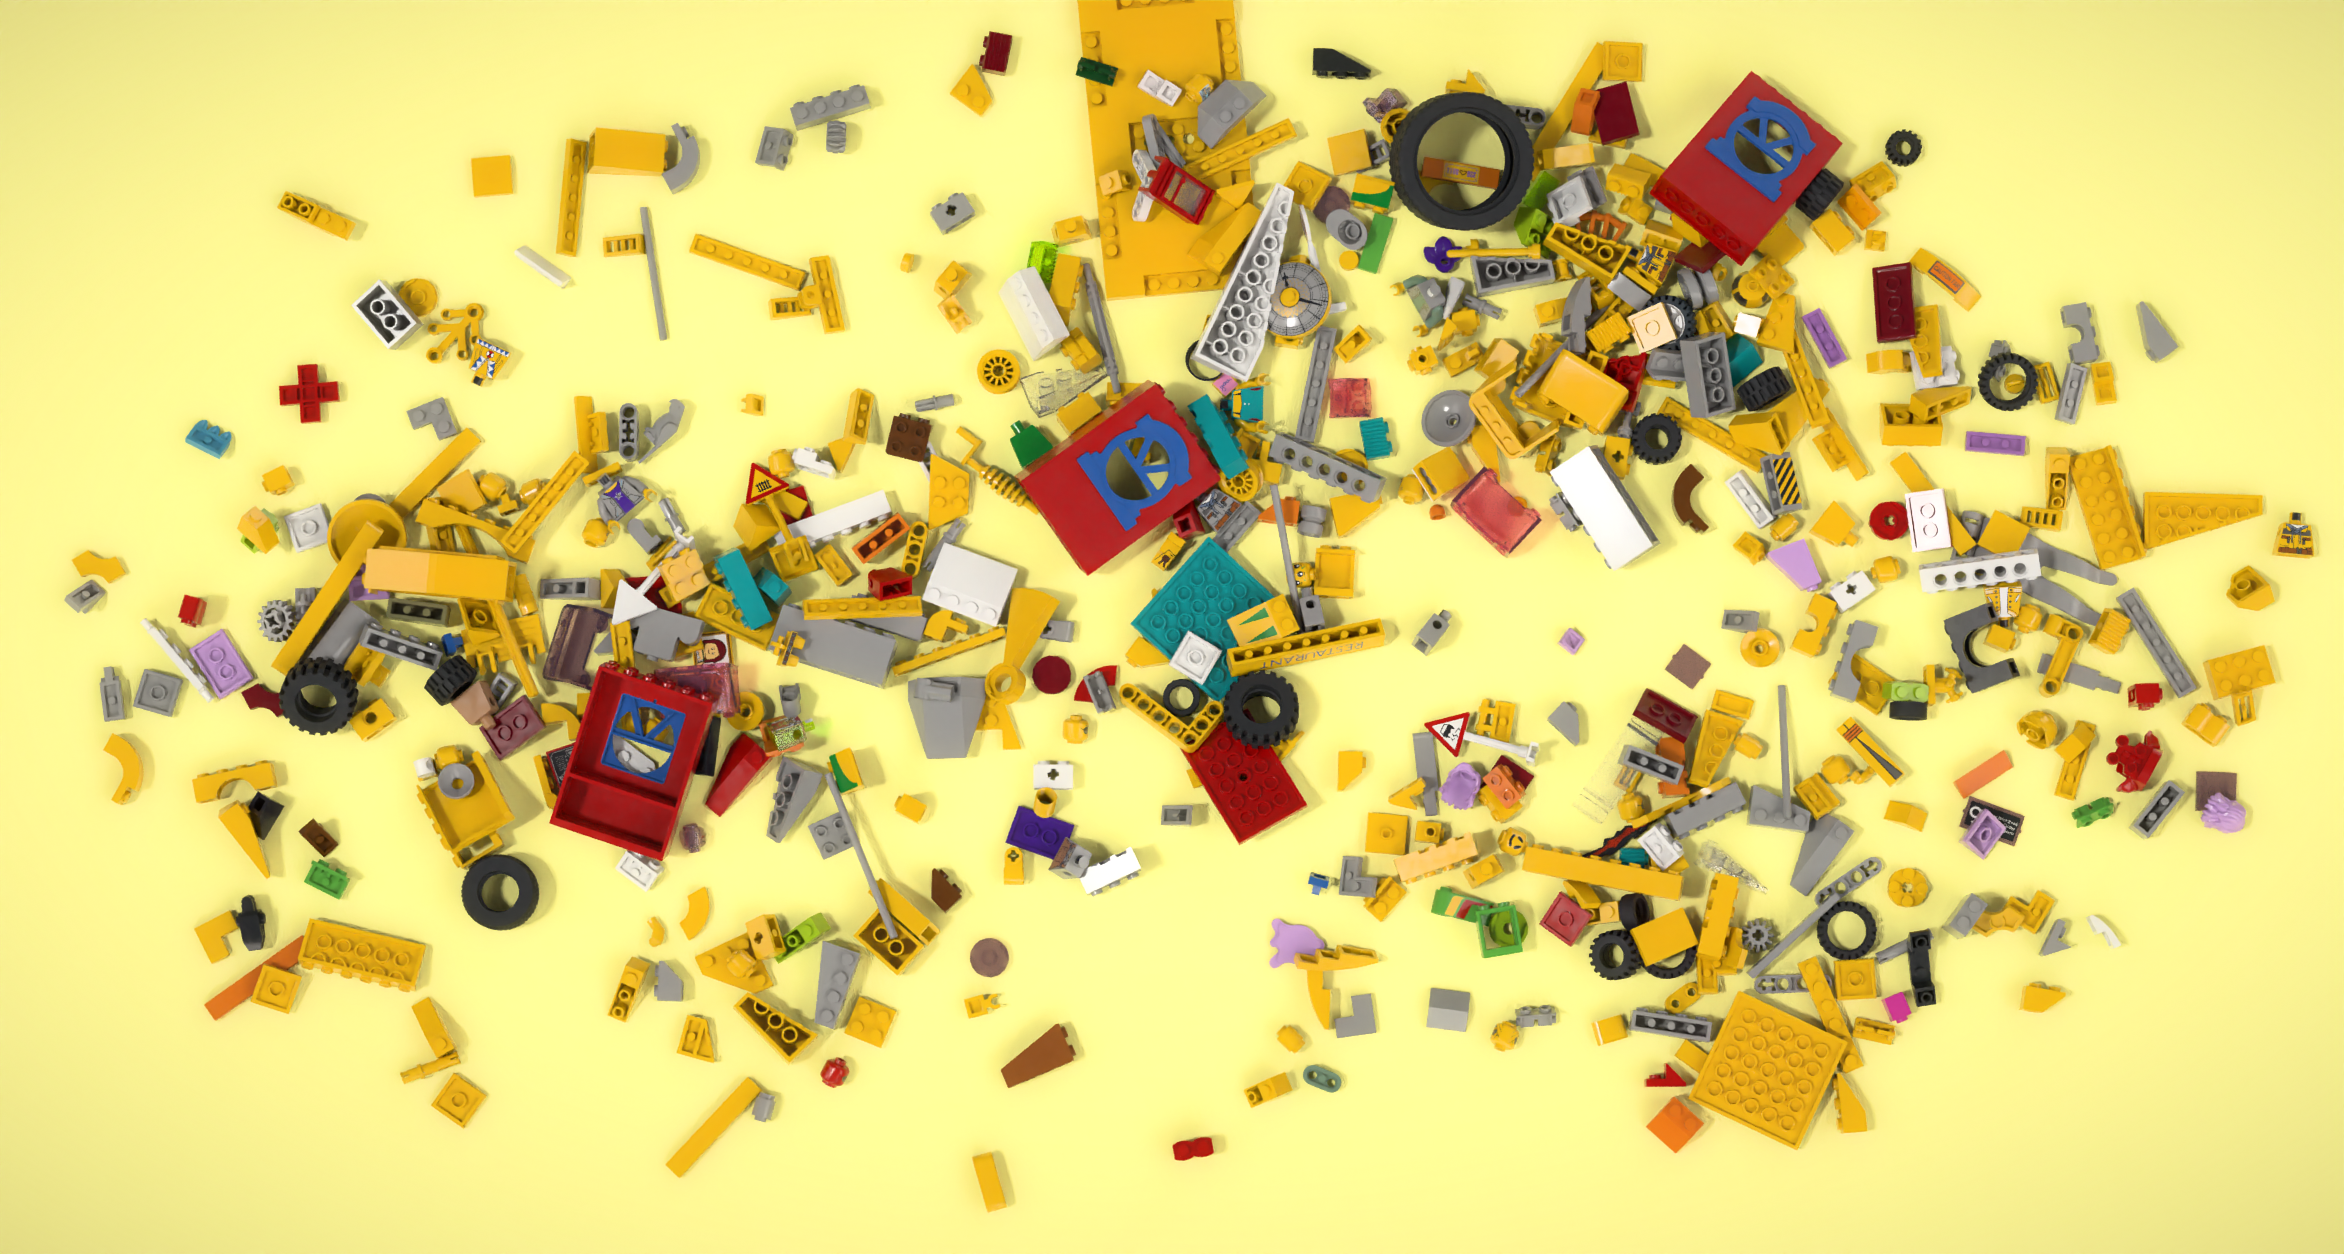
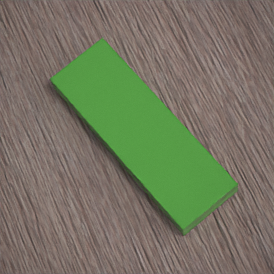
M1377 213L1374 214L1358 265L1359 270L1372 274L1377 273L1393 218Z

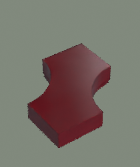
M259 683L241 692L250 710L265 708L272 711L277 718L283 716V710L279 706V693L267 692Z

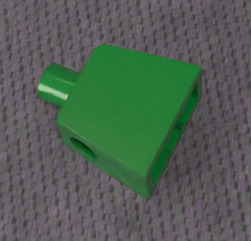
M1018 420L1010 426L1015 433V436L1010 438V443L1022 470L1054 448L1034 425H1030L1025 429L1021 421Z

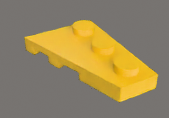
M1783 293L1775 301H1772L1757 340L1758 346L1795 354L1794 326L1796 299L1794 295Z

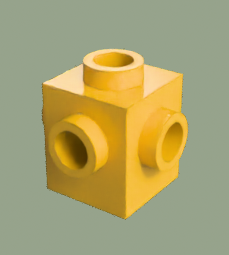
M1431 345L1425 348L1419 346L1412 349L1407 361L1410 371H1414L1416 375L1421 373L1422 376L1431 373L1432 368L1437 367L1439 363Z

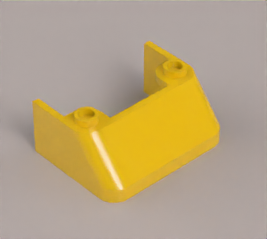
M1515 360L1489 376L1469 398L1471 410L1503 454L1509 459L1520 457L1558 432L1560 423L1556 419L1543 429L1534 421H1526L1519 425L1503 404L1498 394L1503 392L1506 387L1505 378L1516 372L1517 362Z

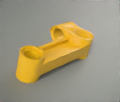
M2055 614L2049 615L2042 631L2059 640L2044 678L2039 685V693L2045 698H2051L2059 692L2078 644L2083 637V630L2080 626ZM2069 630L2076 633V639H2071L2068 636ZM2046 683L2053 686V692L2046 690Z

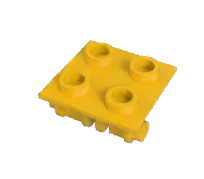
M1770 253L1748 271L1774 301L1795 283Z

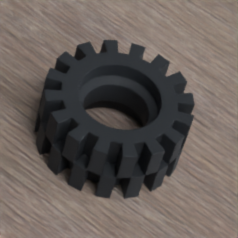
M1906 129L1898 130L1892 134L1885 145V155H1888L1887 159H1891L1892 164L1895 165L1896 163L1899 167L1913 164L1921 154L1922 145H1920L1921 140L1917 138L1918 135L1916 133L1912 134L1911 130L1907 132ZM1901 141L1907 142L1911 147L1910 153L1907 155L1899 154L1896 150L1897 143Z

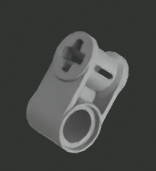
M1049 620L1047 625L1051 631H1048L1047 634H1043L1042 631L1039 636L1042 639L1072 643L1075 623L1071 621Z
M799 683L784 687L779 685L784 716L789 718L798 716L801 713Z

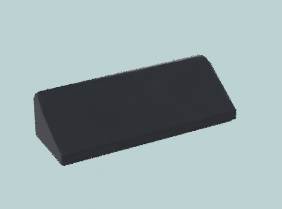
M712 718L694 775L714 777L721 718Z

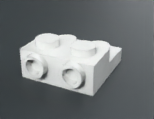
M1580 176L1546 194L1549 201L1547 206L1553 213L1554 217L1552 220L1554 224L1557 222L1572 227L1580 222L1579 217L1593 209L1583 178Z
M1951 346L1941 347L1943 375L1923 378L1914 351L1909 352L1916 391L1926 388L1952 387L1958 384L1960 373L1955 369L1956 352L1952 350Z
M804 447V449L795 448L792 459L797 469L831 480L835 479L836 471L831 466L832 463L820 460L815 449Z

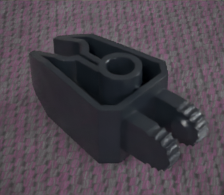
M249 894L241 900L242 911L236 916V924L238 928L240 927L242 941L248 951L263 949L266 915L265 912H262V909H257L255 897Z

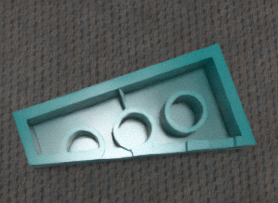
M1208 394L1187 405L1226 477L1231 479L1248 469L1249 466L1246 462L1248 457L1243 449L1240 450L1239 447L1242 445L1237 436H1233L1235 431L1231 424L1226 422L1228 417L1224 410L1219 411Z
M733 547L712 557L716 563L714 565L717 572L724 579L723 584L727 592H730L733 597L731 601L735 609H739L742 615L740 620L743 626L754 630L772 621L773 619L740 550Z

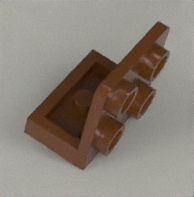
M900 413L899 416H894L885 449L886 454L922 462L934 425L929 424L930 420L919 418L918 421L911 420V415Z

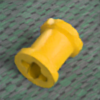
M1559 259L1552 262L1556 273L1555 282L1572 279L1567 264L1569 260Z

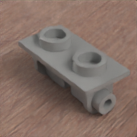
M1994 340L1988 356L1992 357L1993 355L1997 356L1998 353L2011 352V347L2006 340H2003V344L2000 340ZM2005 364L1997 367L1990 379L1994 376L2000 382L2001 377H2004L2006 372Z
M1563 492L1556 493V496L1549 499V505L1556 515L1564 512L1565 515L1559 519L1566 530L1569 529L1572 532L1578 526L1583 525V523L1574 516L1571 504L1566 503L1561 495Z
M1541 1005L1539 1008L1523 1006L1515 1009L1516 1026H1520V1028L1534 1027V1020L1537 1019L1538 1026H1552V1023H1556L1554 1006Z

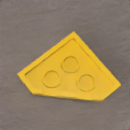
M747 932L695 956V960L704 976L754 994L774 986L763 961L756 959ZM736 949L739 951L742 949L746 950L756 960L754 966L756 970L749 978L744 976L738 979L727 968L728 962L726 960Z

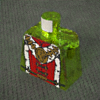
M798 716L785 717L766 723L770 740L778 752L805 742L807 740L805 732L815 729L812 718L801 721Z

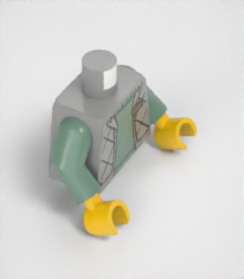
M1414 275L1404 280L1403 283L1397 282L1390 286V288H1397V293L1393 294V296H1397L1407 289L1406 291L1425 323L1424 325L1413 327L1412 331L1420 330V334L1416 337L1426 336L1428 328L1431 329L1443 319V308L1446 304V299L1434 278L1428 280L1422 275Z

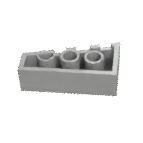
M1734 782L1713 792L1709 796L1707 795L1692 804L1678 809L1676 812L1667 814L1663 819L1673 839L1679 837L1682 840L1690 836L1689 831L1693 829L1700 831L1708 827L1707 823L1712 820L1717 823L1725 819L1724 814L1730 811L1735 814L1743 810L1742 806L1746 804V801L1737 783Z

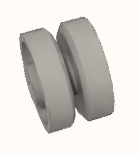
M1688 267L1677 271L1682 294L1687 304L1693 308L1692 311L1701 308L1703 300L1708 304L1719 300L1718 289L1710 269L1704 274L1693 269L1690 270Z

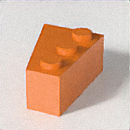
M1673 737L1659 738L1657 743H1654L1655 755L1683 765L1684 768L1678 785H1671L1663 781L1658 782V794H1662V799L1686 797L1690 794V791L1687 788L1686 782L1688 774L1685 770L1684 744Z

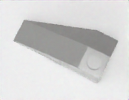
M1829 814L1824 815L1818 820L1813 817L1809 823V830L1805 834L1790 886L1806 897L1847 843L1854 830Z

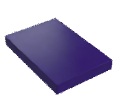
M1018 806L1005 843L1054 860L1065 837L1070 839L1075 825L1053 817L1042 818L1037 816L1033 810Z

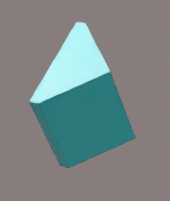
M1738 333L1726 342L1733 388L1763 363L1753 344Z

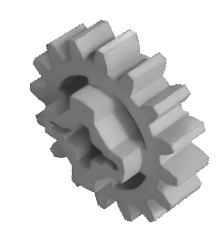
M281 600L268 601L267 606H262L263 612L258 613L261 616V620H257V623H261L259 631H264L262 636L268 637V641H287L288 637L293 633L292 630L296 628L294 623L298 622V619H294L296 611H291L293 606L287 605V601Z

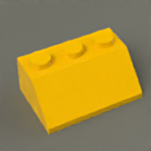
M1880 403V438L1882 445H1904L1910 447L1941 446L1943 432L1941 415L1924 422L1909 411L1910 404Z

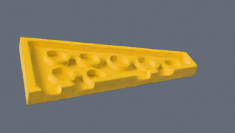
M2144 492L2143 542L2148 550L2263 515V495Z

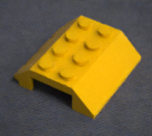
M1534 333L1529 345L1533 350H1527L1522 363L1526 366V369H1520L1516 379L1519 387H1513L1509 399L1513 401V406L1525 413L1551 423L1558 419L1560 422L1559 426L1582 430L1583 420L1555 402L1545 404L1538 399L1537 391L1551 367L1521 398L1515 395V392L1563 344L1554 340V336L1547 333ZM1592 350L1589 353L1585 351V353L1578 355L1579 358L1601 372L1604 371L1609 358Z

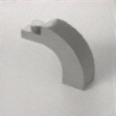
M678 122L671 127L682 146V157L674 168L662 174L673 195L683 190L692 182L700 165V150L694 135L687 139L689 134L684 126L680 127Z

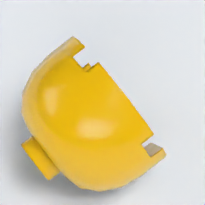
M2033 710L2026 713L2017 722L2019 734L2021 736L2023 734L2029 738L2026 742L2041 750L2046 747L2048 748L2056 738V723L2053 716L2047 712Z

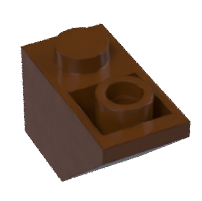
M934 868L932 870L931 899L946 914L963 898L960 894L962 890L955 883L951 885L946 880L949 876L942 869L938 871Z

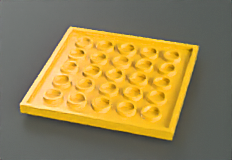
M1738 990L1688 1099L1792 1149L1798 1150L1848 1042Z

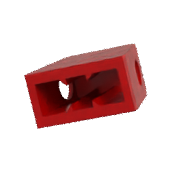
M893 567L879 570L873 569L868 573V591L879 601L912 595V576Z

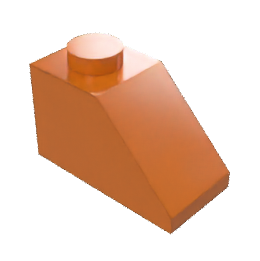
M1285 496L1284 499H1280L1285 526L1297 527L1300 501H1296L1295 497ZM1273 505L1258 516V522L1277 524Z

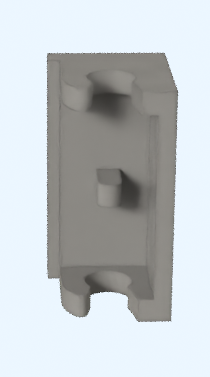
M1593 166L1583 171L1580 169L1567 177L1568 182L1577 176L1583 178L1593 207L1591 210H1595L1607 202Z
M1102 671L1084 676L1083 680L1097 714L1101 715L1116 709Z

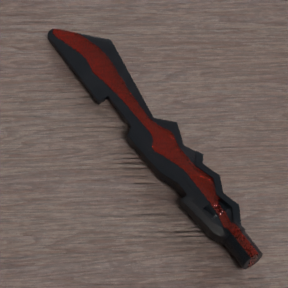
M1655 819L1636 829L1632 825L1624 826L1621 831H1616L1614 837L1605 838L1603 847L1582 855V857L1590 858V855L1603 857L1606 854L1611 856L1622 848L1631 838L1636 839L1651 824L1658 820Z

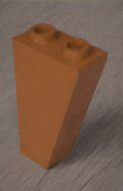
M1059 1023L1055 1024L1001 1069L1008 1089L1075 1061L1073 1056L1076 1055L1072 1044H1067L1065 1038L1069 1036L1064 1026L1060 1027Z

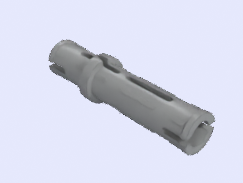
M956 518L948 531H944L942 534L944 536L923 563H921L925 568L931 562L927 567L929 572L934 568L944 542L949 544L955 543L957 536L966 527L962 522L956 528L961 522L959 519Z
M1929 929V931H1930V940H1933V939H1934V937L1932 936L1933 934H1932L1931 930ZM1908 938L1875 953L1879 964L1881 965L1907 952L1906 943Z

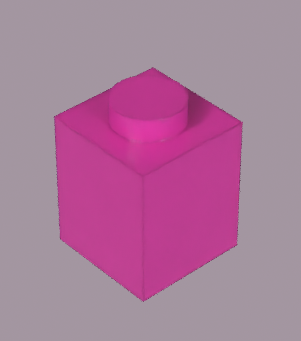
M1903 992L1881 1000L1890 1022L1896 1020L1897 1024L1908 1020L1907 1015L1912 1014Z

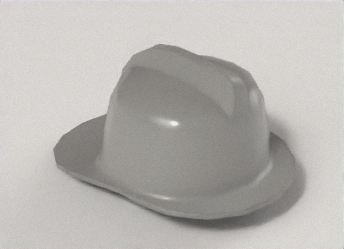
M1344 209L1333 210L1326 219L1327 231L1344 247L1350 250H1357L1365 245L1368 233L1361 220Z

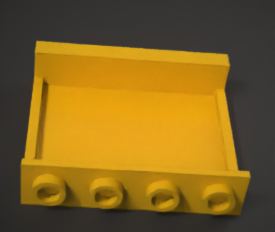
M478 750L471 754L474 760L465 765L474 775V787L468 796L462 799L448 798L439 789L438 781L424 789L416 785L419 791L416 795L421 804L425 803L427 808L424 811L428 818L434 821L432 824L433 829L437 835H441L440 842L445 850L449 849L452 854L516 819L488 764ZM455 779L452 787L454 789L462 788L463 780Z

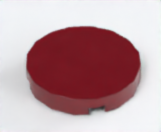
M1049 655L1041 658L1033 668L1032 678L1034 685L1046 695L1062 693L1071 682L1069 665L1058 656Z

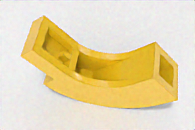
M112 733L103 751L117 758L122 765L123 778L111 800L123 805V803L129 800L131 789L139 792L143 782L144 769L141 757L135 747L127 740Z

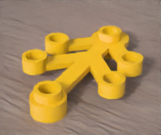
M471 303L465 309L450 310L446 308L441 311V317L444 321L464 317L460 323L439 325L431 323L428 325L427 330L433 336L442 332H451L437 348L432 347L427 350L426 358L430 363L438 364L441 362L442 354L456 338H458L457 358L461 361L468 359L469 353L466 350L465 328L471 323L472 335L469 340L473 346L475 345L472 342L474 337L482 339L479 335V321L484 316V309L480 304ZM473 310L478 311V314L476 316L471 315V312ZM445 312H450L448 318H444ZM436 326L437 331L431 332V327ZM462 351L466 352V356L464 358L459 357V354ZM437 353L438 358L433 360L432 355Z

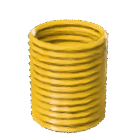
M1043 787L1036 792L1033 810L1037 816L1047 818L1054 813L1057 794L1053 789ZM1040 801H1047L1050 804H1043Z

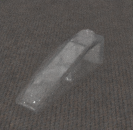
M1100 365L1095 368L1093 367L1086 374H1083L1080 369L1078 371L1074 368L1073 370L1062 371L1061 368L1055 369V373L1044 374V371L1036 372L1021 378L1020 383L1030 408L1038 418L1057 412L1061 406H1065L1076 399L1078 394L1086 392L1105 379L1107 373Z
M1710 839L1707 842H1701L1692 864L1713 873L1738 877V884L1764 895L1768 894L1769 889L1725 850L1718 847L1719 843Z

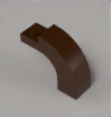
M1690 464L1683 470L1673 486L1671 504L1674 515L1681 526L1688 521L1692 531L1696 534L1699 532L1702 535L1709 526L1692 509L1690 495L1692 490L1704 479V476Z

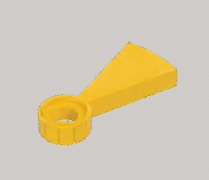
M1012 588L1003 663L995 665L985 679V691L991 699L1000 704L1009 705L1016 702L1024 693L1026 677L1020 668L1059 605L1060 601L1035 589ZM1011 677L1010 687L1002 692V683L1006 678Z

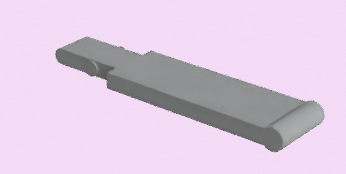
M2042 653L2037 673L2045 675L2052 656ZM2072 662L2063 680L2092 691L2096 687L2102 691L2114 694L2119 693L2121 682L2099 676L2100 671Z
M1430 731L1412 733L1417 779L1422 776L1426 782V787H1424L1422 792L1425 816H1436L1438 814L1435 791H1439L1433 735Z

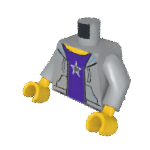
M604 473L597 479L598 483L603 487L598 492L597 505L599 515L605 524L608 525L611 534H614L611 530L613 526H617L621 530L618 521L644 498L649 502H653L649 499V495L654 493L658 496L654 490L649 489L642 481L633 477L624 476L621 478L616 476L612 480Z

